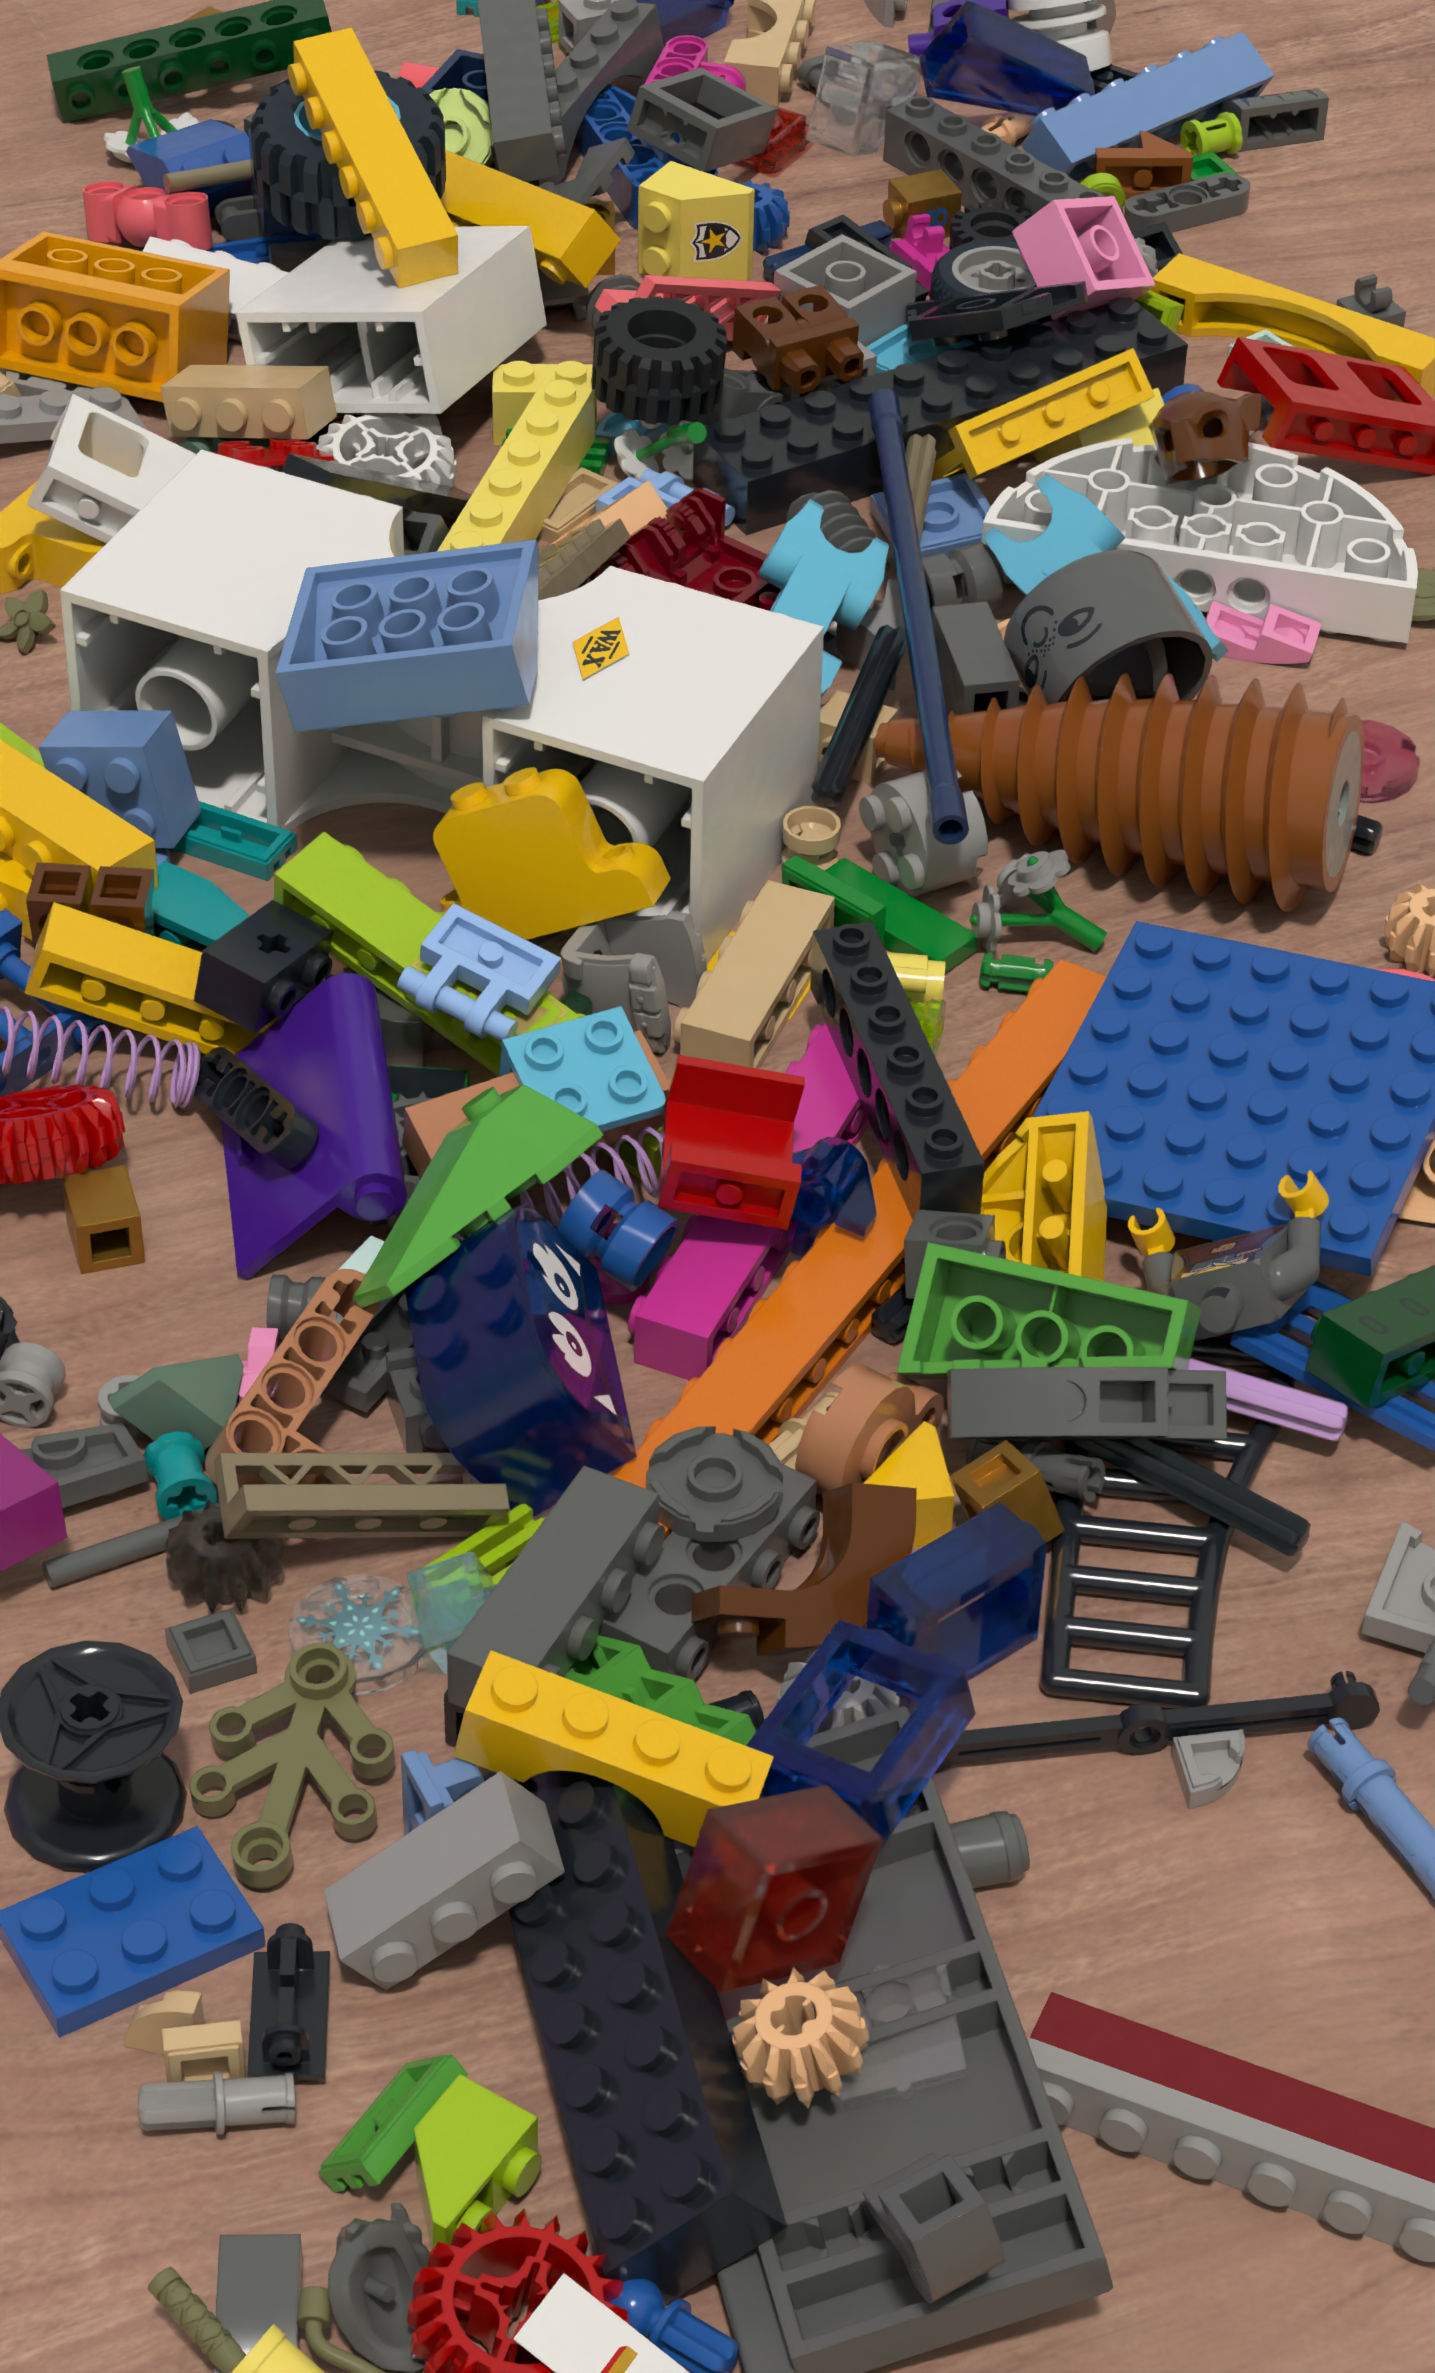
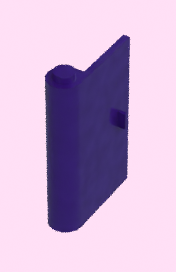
M342 973L333 975L323 981L293 1006L285 1016L279 1018L236 1054V1056L248 1063L316 1120L319 1126L318 1136L310 1153L295 1167L284 1169L258 1152L221 1119L237 1275L245 1280L252 1277L337 1207L362 1221L375 1222L388 1219L397 1214L406 1202L407 1190L376 989L368 978L359 974Z

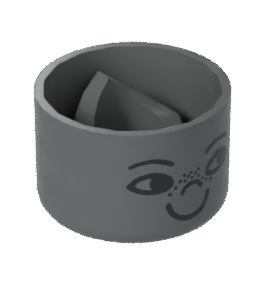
M1120 549L1095 553L1073 561L1049 575L1031 590L1017 606L1007 624L1004 636V643L1020 678V684L1029 697L1033 687L1039 684L1047 704L1068 701L1073 686L1080 676L1085 677L1092 701L1110 699L1119 678L1124 673H1128L1131 679L1136 700L1153 698L1162 679L1168 673H1171L1174 678L1179 700H1192L1204 685L1212 666V650L1163 569L1151 557L1132 550Z

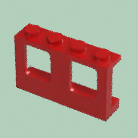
M1237 338L1217 383L1221 388L1261 394L1274 407L1275 410L1262 434V438L1271 448L1435 475V401L1405 367L1248 338ZM1397 395L1403 402L1395 401Z

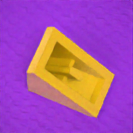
M923 1421L864 1482V1484L917 1488L916 1530L913 1547L951 1544L954 1492L936 1427Z

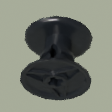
M81 1641L50 1648L18 1668L2 1688L0 1694V1732L5 1747L22 1763L10 1778L4 1812L12 1837L34 1858L63 1870L91 1872L172 1837L183 1822L187 1791L177 1764L163 1752L178 1733L183 1699L174 1675L156 1658L123 1643Z

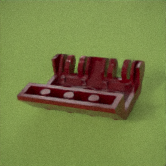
M703 488L694 489L678 503L676 502L669 507L665 515L667 520L665 517L663 519L660 516L658 518L655 517L647 525L630 535L631 538L576 588L578 589L593 581L609 566H613L770 611L780 592V589L757 576L767 554L725 535L726 499Z

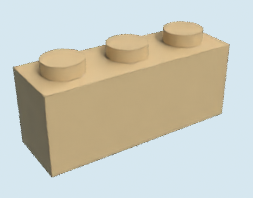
M190 364L160 387L170 437L309 439L337 417L328 366Z

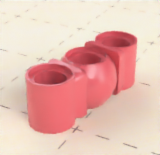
M117 181L91 183L82 189L88 239L91 241L120 244L128 240L133 246L145 247L151 236L166 241L178 239L188 243L193 248L205 251L213 247L208 195L205 193L176 192L167 194L161 188H137L136 185L126 186L124 183Z

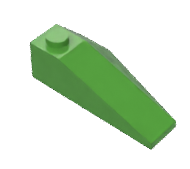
M524 1084L500 1095L494 1087H491L466 1103L461 1110L467 1118L448 1132L354 1294L353 1299L357 1305L363 1308L395 1296L459 1248L461 1243L455 1236L457 1232L460 1237H464L475 1232L488 1222L497 1220L511 1209L506 1200L517 1196L536 1182L539 1185H543L560 1173L603 1136L597 1124Z

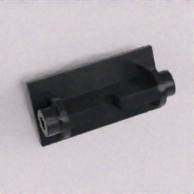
M295 1923L280 1925L277 1927L275 1934L268 1939L267 1952H254L247 2077L284 2075V2073H293L294 2080H325L330 1951H313V1942L306 1935V1931L301 1925Z

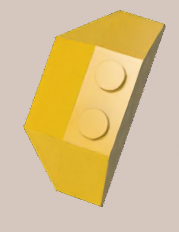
M1089 1111L1026 1118L1015 1132L1017 1137L994 1159L984 1172L981 1214L995 1215V1240L1005 1242L1006 1260L1104 1281L1107 1205L1104 1199L1105 1189L1093 1118Z

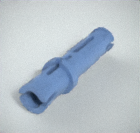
M1339 1717L1329 1720V1726L1336 1733L1334 1737L1322 1724L1313 1732L1308 1740L1307 1746L1309 1751L1318 1757L1342 1786V1799L1352 1810H1362L1431 1893L1435 1901V1829L1395 1783V1770L1386 1760L1375 1759L1351 1731L1345 1719Z

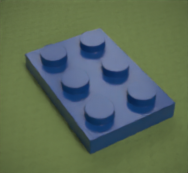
M198 1826L0 1910V1940L59 2038L265 1947L263 1925Z

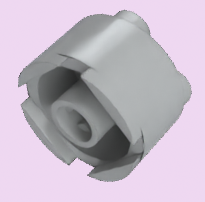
M926 770L879 784L873 789L870 796L861 798L859 802L860 817L864 826L871 833L876 851L872 860L874 874L912 897L978 877L984 868L976 867L977 859L986 856L988 852V837L984 817L972 790L963 793L969 826L966 838L953 845L942 844L935 839L928 804L930 791ZM957 771V776H958V778L963 777V776Z

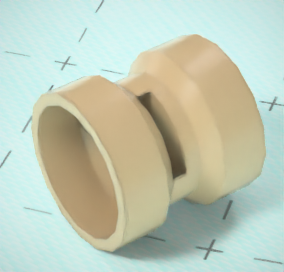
M801 806L792 809L785 815L782 822V838L786 846L781 853V871L782 864L795 855L800 856L824 871L839 861V853L836 847L841 838L840 818L833 811L819 806Z

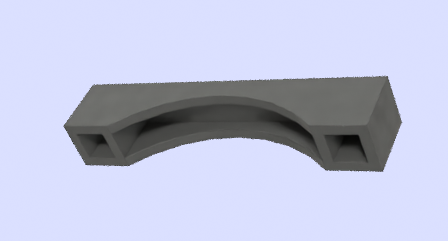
M636 0L614 1L555 70L567 155L558 157L560 176L529 181L527 183L534 186H539L546 182H552L554 185L559 184L565 176L569 155L577 131L588 108L597 95L611 81L621 76L646 78L652 71L664 49L656 4L637 3ZM493 143L491 145L495 170L499 171Z

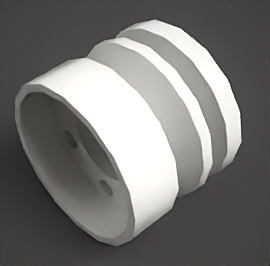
M1007 0V8L1009 10H1029V13L1010 19V28L1032 32L1031 38L1022 40L1012 46L1016 76L1019 79H1044L1080 74L1109 66L1112 63L1109 32L1101 29H1087V22L1096 20L1106 14V6L1103 4H1084V2L1090 0Z

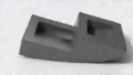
M301 2234L220 2235L216 2317L223 2324V2328L231 2333V2337L235 2338L246 2355L273 2324L280 2328L286 2334L285 2337L300 2349V2330L297 2324V2314L301 2289ZM214 2365V2373H222V2372Z

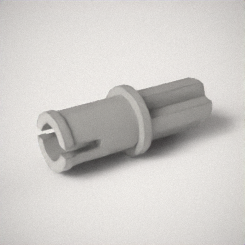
M214 2071L213 2080L149 2083L142 2085L138 2092V2120L141 2128L146 2131L215 2127L216 2135H221L225 2132V2126L286 2123L287 2125L295 2123L293 2073H284V2075L223 2079L222 2071Z

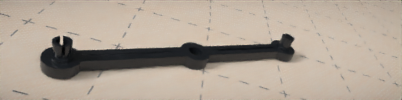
M1341 1671L1332 1676L1330 1680L1332 1690L1329 1693L1168 1710H1163L1155 1704L1142 1703L1123 1710L1119 1715L954 1732L946 1727L937 1725L936 1718L931 1714H926L928 1726H925L922 1714L916 1716L912 1721L930 1771L934 1774L944 1771L953 1763L1120 1746L1124 1752L1132 1755H1145L1161 1749L1168 1741H1172L1173 1737L1243 1729V1733L1326 1725L1329 1724V1720L1339 1717L1345 1719L1351 1730H1355L1370 1724L1378 1716L1380 1706L1375 1690L1369 1684L1357 1682L1355 1674L1350 1671H1346L1348 1683H1346Z

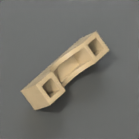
M748 0L747 38L732 40L724 60V65L732 66L741 72L746 81V92L776 108L779 107L783 93L791 92L794 70L798 71L800 66L801 48H806L809 27L814 26L816 0Z

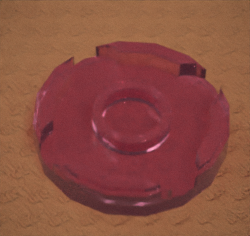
M1361 720L1364 733V768L1360 803L1373 804L1385 802L1406 794L1411 790L1418 778L1420 759L1415 754L1416 745L1410 737L1393 726L1374 720Z

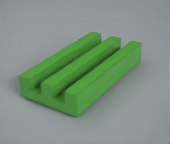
M452 2054L406 2062L320 2165L321 2169L318 2173L334 2192L344 2191L348 2185L351 2189L361 2188L365 2182L369 2186L379 2185L414 2142V2127L459 2074L465 2077L469 2074Z

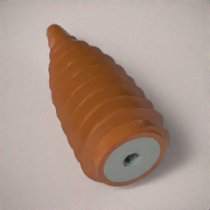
M1124 673L1119 678L1110 699L1092 701L1085 677L1080 676L1073 686L1068 701L1047 704L1041 686L1036 684L1030 693L1027 705L1001 710L996 697H993L987 711L955 715L954 711L951 710L950 715H948L956 770L963 776L958 778L959 789L962 793L972 790L976 798L983 800L988 816L997 825L1006 823L1015 813L1020 815L1025 836L1033 846L1040 847L1045 845L1056 831L1059 830L1064 850L1069 859L1074 863H1082L1101 844L1106 865L1110 872L1117 877L1124 876L1135 865L1140 856H1143L1149 879L1155 886L1160 888L1167 886L1181 867L1185 866L1193 891L1198 896L1204 897L1215 889L1224 874L1229 877L1236 900L1242 905L1250 904L1255 900L1265 884L1269 882L1272 885L1278 906L1287 913L1293 911L1301 903L1309 889L1333 892L1341 880L1355 833L1364 768V733L1362 722L1359 716L1348 714L1344 698L1340 699L1332 712L1309 710L1301 682H1298L1293 687L1283 707L1266 706L1258 678H1254L1239 703L1222 702L1217 679L1214 675H1211L1206 680L1196 700H1179L1174 678L1171 673H1168L1162 679L1153 698L1136 700L1131 679L1128 673ZM918 717L894 718L890 723H881L875 738L876 756L885 758L887 764L915 773L926 770Z

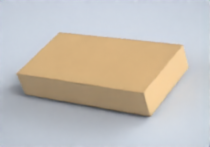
M583 467L579 468L568 482L567 488L549 518H545L543 521L542 529L537 538L552 543L596 513V499L619 483Z

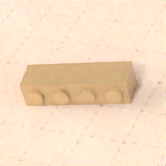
M767 880L756 900H748L741 913L739 928L734 936L727 935L724 938L719 950L717 964L712 972L705 971L702 974L698 983L696 998L690 1008L683 1007L677 1016L673 1040L675 1043L680 1044V1055L760 1069L811 981L813 931L834 927L835 897Z

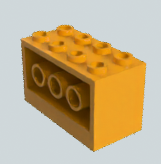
M43 231L0 259V368L92 388L109 387L121 394L163 402L160 387L190 364L227 365L230 269Z

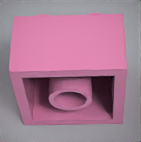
M1115 196L1053 200L1012 231L1020 248L1021 259L1029 268L1037 287L1085 281L1088 302L1052 314V320L1068 316V314L1075 311H1085L1108 304L1117 298L1131 297L1133 300H1136L1156 286Z

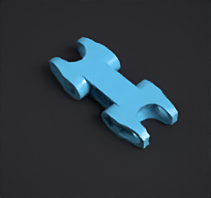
M1048 474L1036 484L1052 507L1051 522L1042 535L1032 541L1017 542L1006 537L1000 530L992 527L982 537L996 555L1005 574L1025 596L1045 578L1067 564L1095 553L1114 550L1125 539L1120 530L1086 496L1071 490ZM1166 574L1212 650V659L1218 662L1228 652V649L1213 633L1203 613L1193 603L1190 596Z
M809 499L803 509L787 522L766 556L757 576L780 589L770 609L771 612L785 614L792 618L824 626V635L832 620L854 632L884 580L889 544L875 537L870 546L863 552L848 553L835 548L825 539L820 529L821 516L824 512L823 506ZM824 650L821 698L831 686L842 664L840 659Z

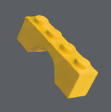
M492 1650L489 1652L466 1706L453 1755L456 1758L496 1773L501 1771L508 1777L523 1783L537 1774L548 1771H574L602 1778L622 1787L640 1799L658 1819L664 1836L732 1862L736 1861L774 1756Z

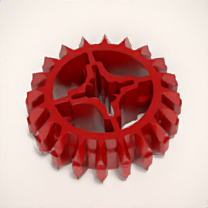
M76 1084L61 1087L60 1085L49 1088L36 1087L32 1090L14 1091L12 1094L0 1096V1185L5 1183L19 1185L24 1182L34 1181L40 1183L43 1180L52 1178L62 1179L63 1176L73 1173H84L88 1168L101 1167L106 1161L113 1160L120 1154L119 1151L125 1147L123 1132H125L123 1114L120 1112V1107H118L114 1093L95 1085L84 1087Z
M523 2209L515 2216L513 2226L505 2227L493 2211H491L483 2219L480 2233L462 2222L459 2228L453 2232L451 2245L438 2241L436 2246L430 2251L428 2267H422L421 2271L417 2272L412 2289L415 2298L410 2301L407 2312L409 2329L414 2330L410 2343L413 2359L427 2360L423 2373H555L544 2363L525 2364L541 2361L514 2340V2337L550 2292L548 2287L552 2289L563 2273H565L629 2324L628 2311L609 2303L623 2292V2281L608 2279V2277L603 2275L601 2264L606 2253L585 2256L589 2245L586 2231L577 2234L569 2240L559 2236L560 2224L557 2215L545 2224L544 2229L530 2227V2219L525 2209ZM528 2301L529 2305L524 2321H519L514 2336L507 2338L512 2318L518 2317L523 2302ZM460 2324L466 2325L465 2332L463 2331ZM466 2334L482 2341L487 2347L489 2354L476 2346Z

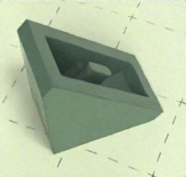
M239 1354L154 1367L108 1397L115 1412L152 1440L156 1441L161 1435L170 1432H189L194 1438L202 1442L205 1450L213 1444L235 1410L244 1365Z

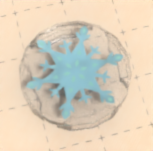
M355 1574L334 1577L311 1588L294 1606L288 1623V1638L292 1657L300 1648L308 1644L323 1642L338 1647L351 1659L357 1678L356 1688L352 1693L355 1696L384 1692L407 1681L418 1669V1661L423 1657L424 1652L426 1655L430 1644L429 1622L425 1605L410 1588L388 1577ZM320 1679V1680H317V1681H315V1682H313V1683H314V1684H319V1683H321V1681L327 1682V1681H329V1680Z

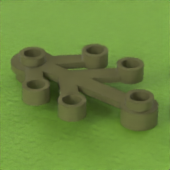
M317 1642L300 1648L286 1667L282 1684L239 1707H225L217 1711L209 1723L213 1747L221 1755L235 1758L220 1766H207L198 1770L192 1776L189 1783L195 1810L207 1817H217L227 1813L234 1806L236 1801L235 1792L275 1770L259 1821L241 1828L231 1842V1855L237 1877L243 1883L256 1889L266 1890L276 1887L288 1876L292 1869L293 1855L288 1831L307 1773L331 1804L334 1828L339 1835L348 1839H360L369 1835L377 1824L374 1798L366 1790L355 1786L319 1737L325 1714H327L350 1742L353 1769L360 1776L369 1779L383 1777L394 1767L395 1752L393 1740L386 1731L374 1727L351 1696L357 1683L354 1664L346 1654L332 1644ZM320 1679L329 1680L324 1683L313 1684V1682ZM294 1711L288 1729L253 1747L255 1743V1729ZM231 1727L243 1729L242 1732L235 1736L222 1735L223 1731ZM373 1748L384 1751L375 1758L362 1756L363 1752ZM218 1786L224 1788L221 1793L215 1796L201 1794L209 1787ZM354 1808L366 1811L358 1818H346L343 1816L346 1811ZM263 1858L274 1860L264 1865H253L256 1861Z

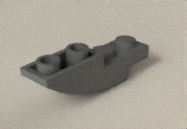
M1016 1367L947 1370L948 1439L1211 1441L1227 1439L1226 1371L1168 1370V1367Z

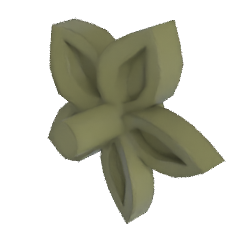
M42 589L30 594L24 603L19 599L6 597L5 610L13 619L0 627V639L10 640L17 637L19 649L27 655L33 645L35 635H46L56 627L54 622L45 615L48 610L47 593Z

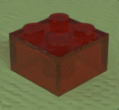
M828 1785L708 1809L700 1828L699 1837L683 1886L679 1892L678 1901L666 1936L720 1993L762 1983V1978L771 1981L790 1976L793 1967L799 1973H804L840 1964L883 1839Z

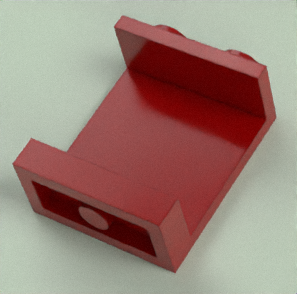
M678 1054L665 1101L658 1208L787 1230L801 1185L802 1165L792 1163L794 1121L804 1090L805 1077Z

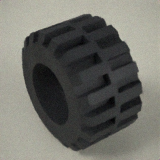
M650 296V298L637 297L629 299L627 303L619 302L612 305L611 310L604 311L600 315L599 322H596L591 385L592 389L595 390L596 398L599 402L606 403V408L613 413L624 414V418L633 421H645L646 424L666 423L667 425L679 424V421L690 422L699 419V414L710 413L714 409V404H718L721 399L727 348L726 329L724 325L718 323V318L714 314L704 312L703 307L685 303L681 299L662 298V296Z

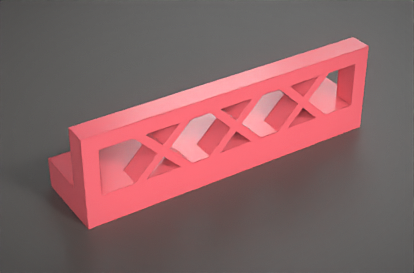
M645 275L637 291L603 289L595 307L603 313L604 311L611 310L612 305L619 302L627 303L629 299L637 297L650 298V296H662V298L681 299L685 303L703 307L704 312L714 314L718 318V323L724 325L727 340L733 341L735 307L774 296L778 298L781 290L772 282ZM760 315L754 319L764 323L768 315Z

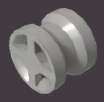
M28 1342L16 1343L5 1349L0 1360V1419L2 1421L24 1428L36 1427L47 1421L54 1405L53 1396L59 1392L66 1377L64 1364L50 1349Z

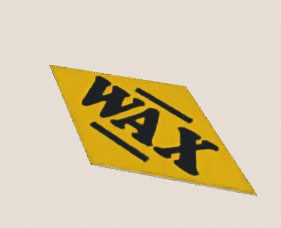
M619 616L572 642L582 680L629 654Z

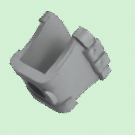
M670 911L667 915L631 916L624 914L580 926L561 951L563 965L562 984L566 998L572 1000L570 1009L576 1014L580 1013L587 1016L622 1006L633 1031L641 1030L652 1052L664 1053L669 1047L671 1039V1020L668 1002L678 1005L679 1008H690L696 998L699 980L702 974L707 971L706 958L701 957L705 952L701 932L694 931L692 915L676 911Z

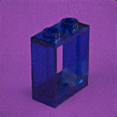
M1001 1502L870 1578L865 1650L868 1649L873 1665L889 1666L890 1676L893 1679L892 1686L896 1687V1695L899 1696V1707H907L911 1716L1038 1639L1047 1542L1043 1540L1039 1531L1032 1524L1020 1520ZM984 1593V1596L938 1623V1620Z
M839 1619L746 1746L774 1756L760 1795L883 1846L973 1719L976 1712L965 1669L960 1667L954 1660L941 1653L932 1652L927 1654L899 1643L891 1635L880 1629L868 1628L866 1630ZM855 1676L920 1702L870 1772L805 1746Z

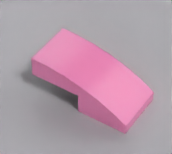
M1212 601L1205 617L1213 633L1228 649V652L1224 655L1225 657L1267 664L1309 662L1322 625L1318 621L1274 604H1270L1266 616L1262 620Z

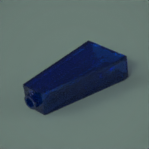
M966 1L919 56L925 90L929 98L1037 116L1042 111L1051 107L1056 111L1062 109L1083 93H1088L1090 96L1095 95L1094 82L1091 78L1085 55L972 1Z

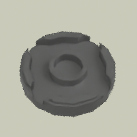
M716 1426L695 1427L672 1435L655 1448L649 1460V1469L646 1473V1489L659 1494V1522L680 1536L698 1541L728 1542L757 1533L775 1518L783 1501L782 1463L768 1444L749 1432L733 1428V1435L715 1433Z

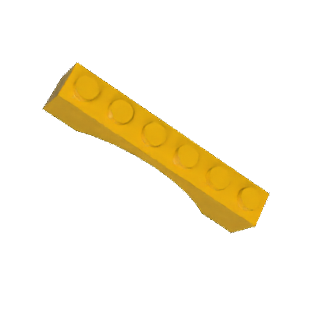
M1180 253L1153 277L1156 286L1151 288L1150 291L1184 305L1176 330L1177 333L1188 337L1219 336L1246 338L1267 329L1297 348L1405 367L1431 398L1435 395V338ZM1397 395L1395 401L1403 402Z

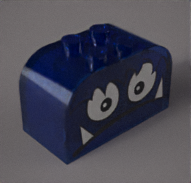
M519 1205L460 1241L461 1245L457 1250L405 1288V1295L421 1391L428 1413L439 1435L457 1461L481 1484H506L510 1510L520 1504H527L533 1509V1517L558 1502L583 1466L608 1474L637 1457L597 1268L539 1212L527 1205Z

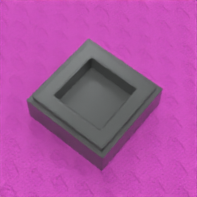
M232 1608L165 1628L167 1647L189 1694L257 1673L256 1656Z

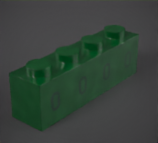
M1435 1265L1417 1273L1409 1274L1399 1281L1376 1291H1370L1360 1298L1324 1312L1316 1321L1311 1332L1313 1345L1306 1370L1366 1410L1435 1379Z

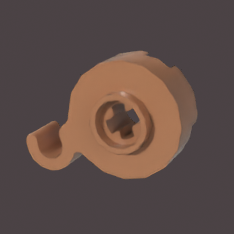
M863 1364L849 1366L836 1376L831 1383L842 1390L833 1400L827 1413L823 1415L815 1410L812 1411L799 1442L795 1468L797 1471L817 1480L816 1494L822 1497L824 1492L849 1483H864L923 1421L935 1426L937 1429L944 1409V1397L896 1372L885 1376Z

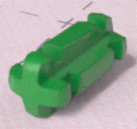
M989 952L984 954L982 959L980 983L984 988H990V983H999L998 990L1028 993L1033 982L1039 977L1044 979L1054 965L1049 959H1044L1043 965L1035 964V957L1002 954V960L993 959L994 953Z

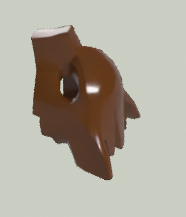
M1192 391L1184 392L1169 400L1148 425L1157 448L1166 485L1181 481L1209 479L1222 475L1241 463L1250 461L1249 435L1258 431L1261 394L1247 393L1237 399H1231L1210 392Z

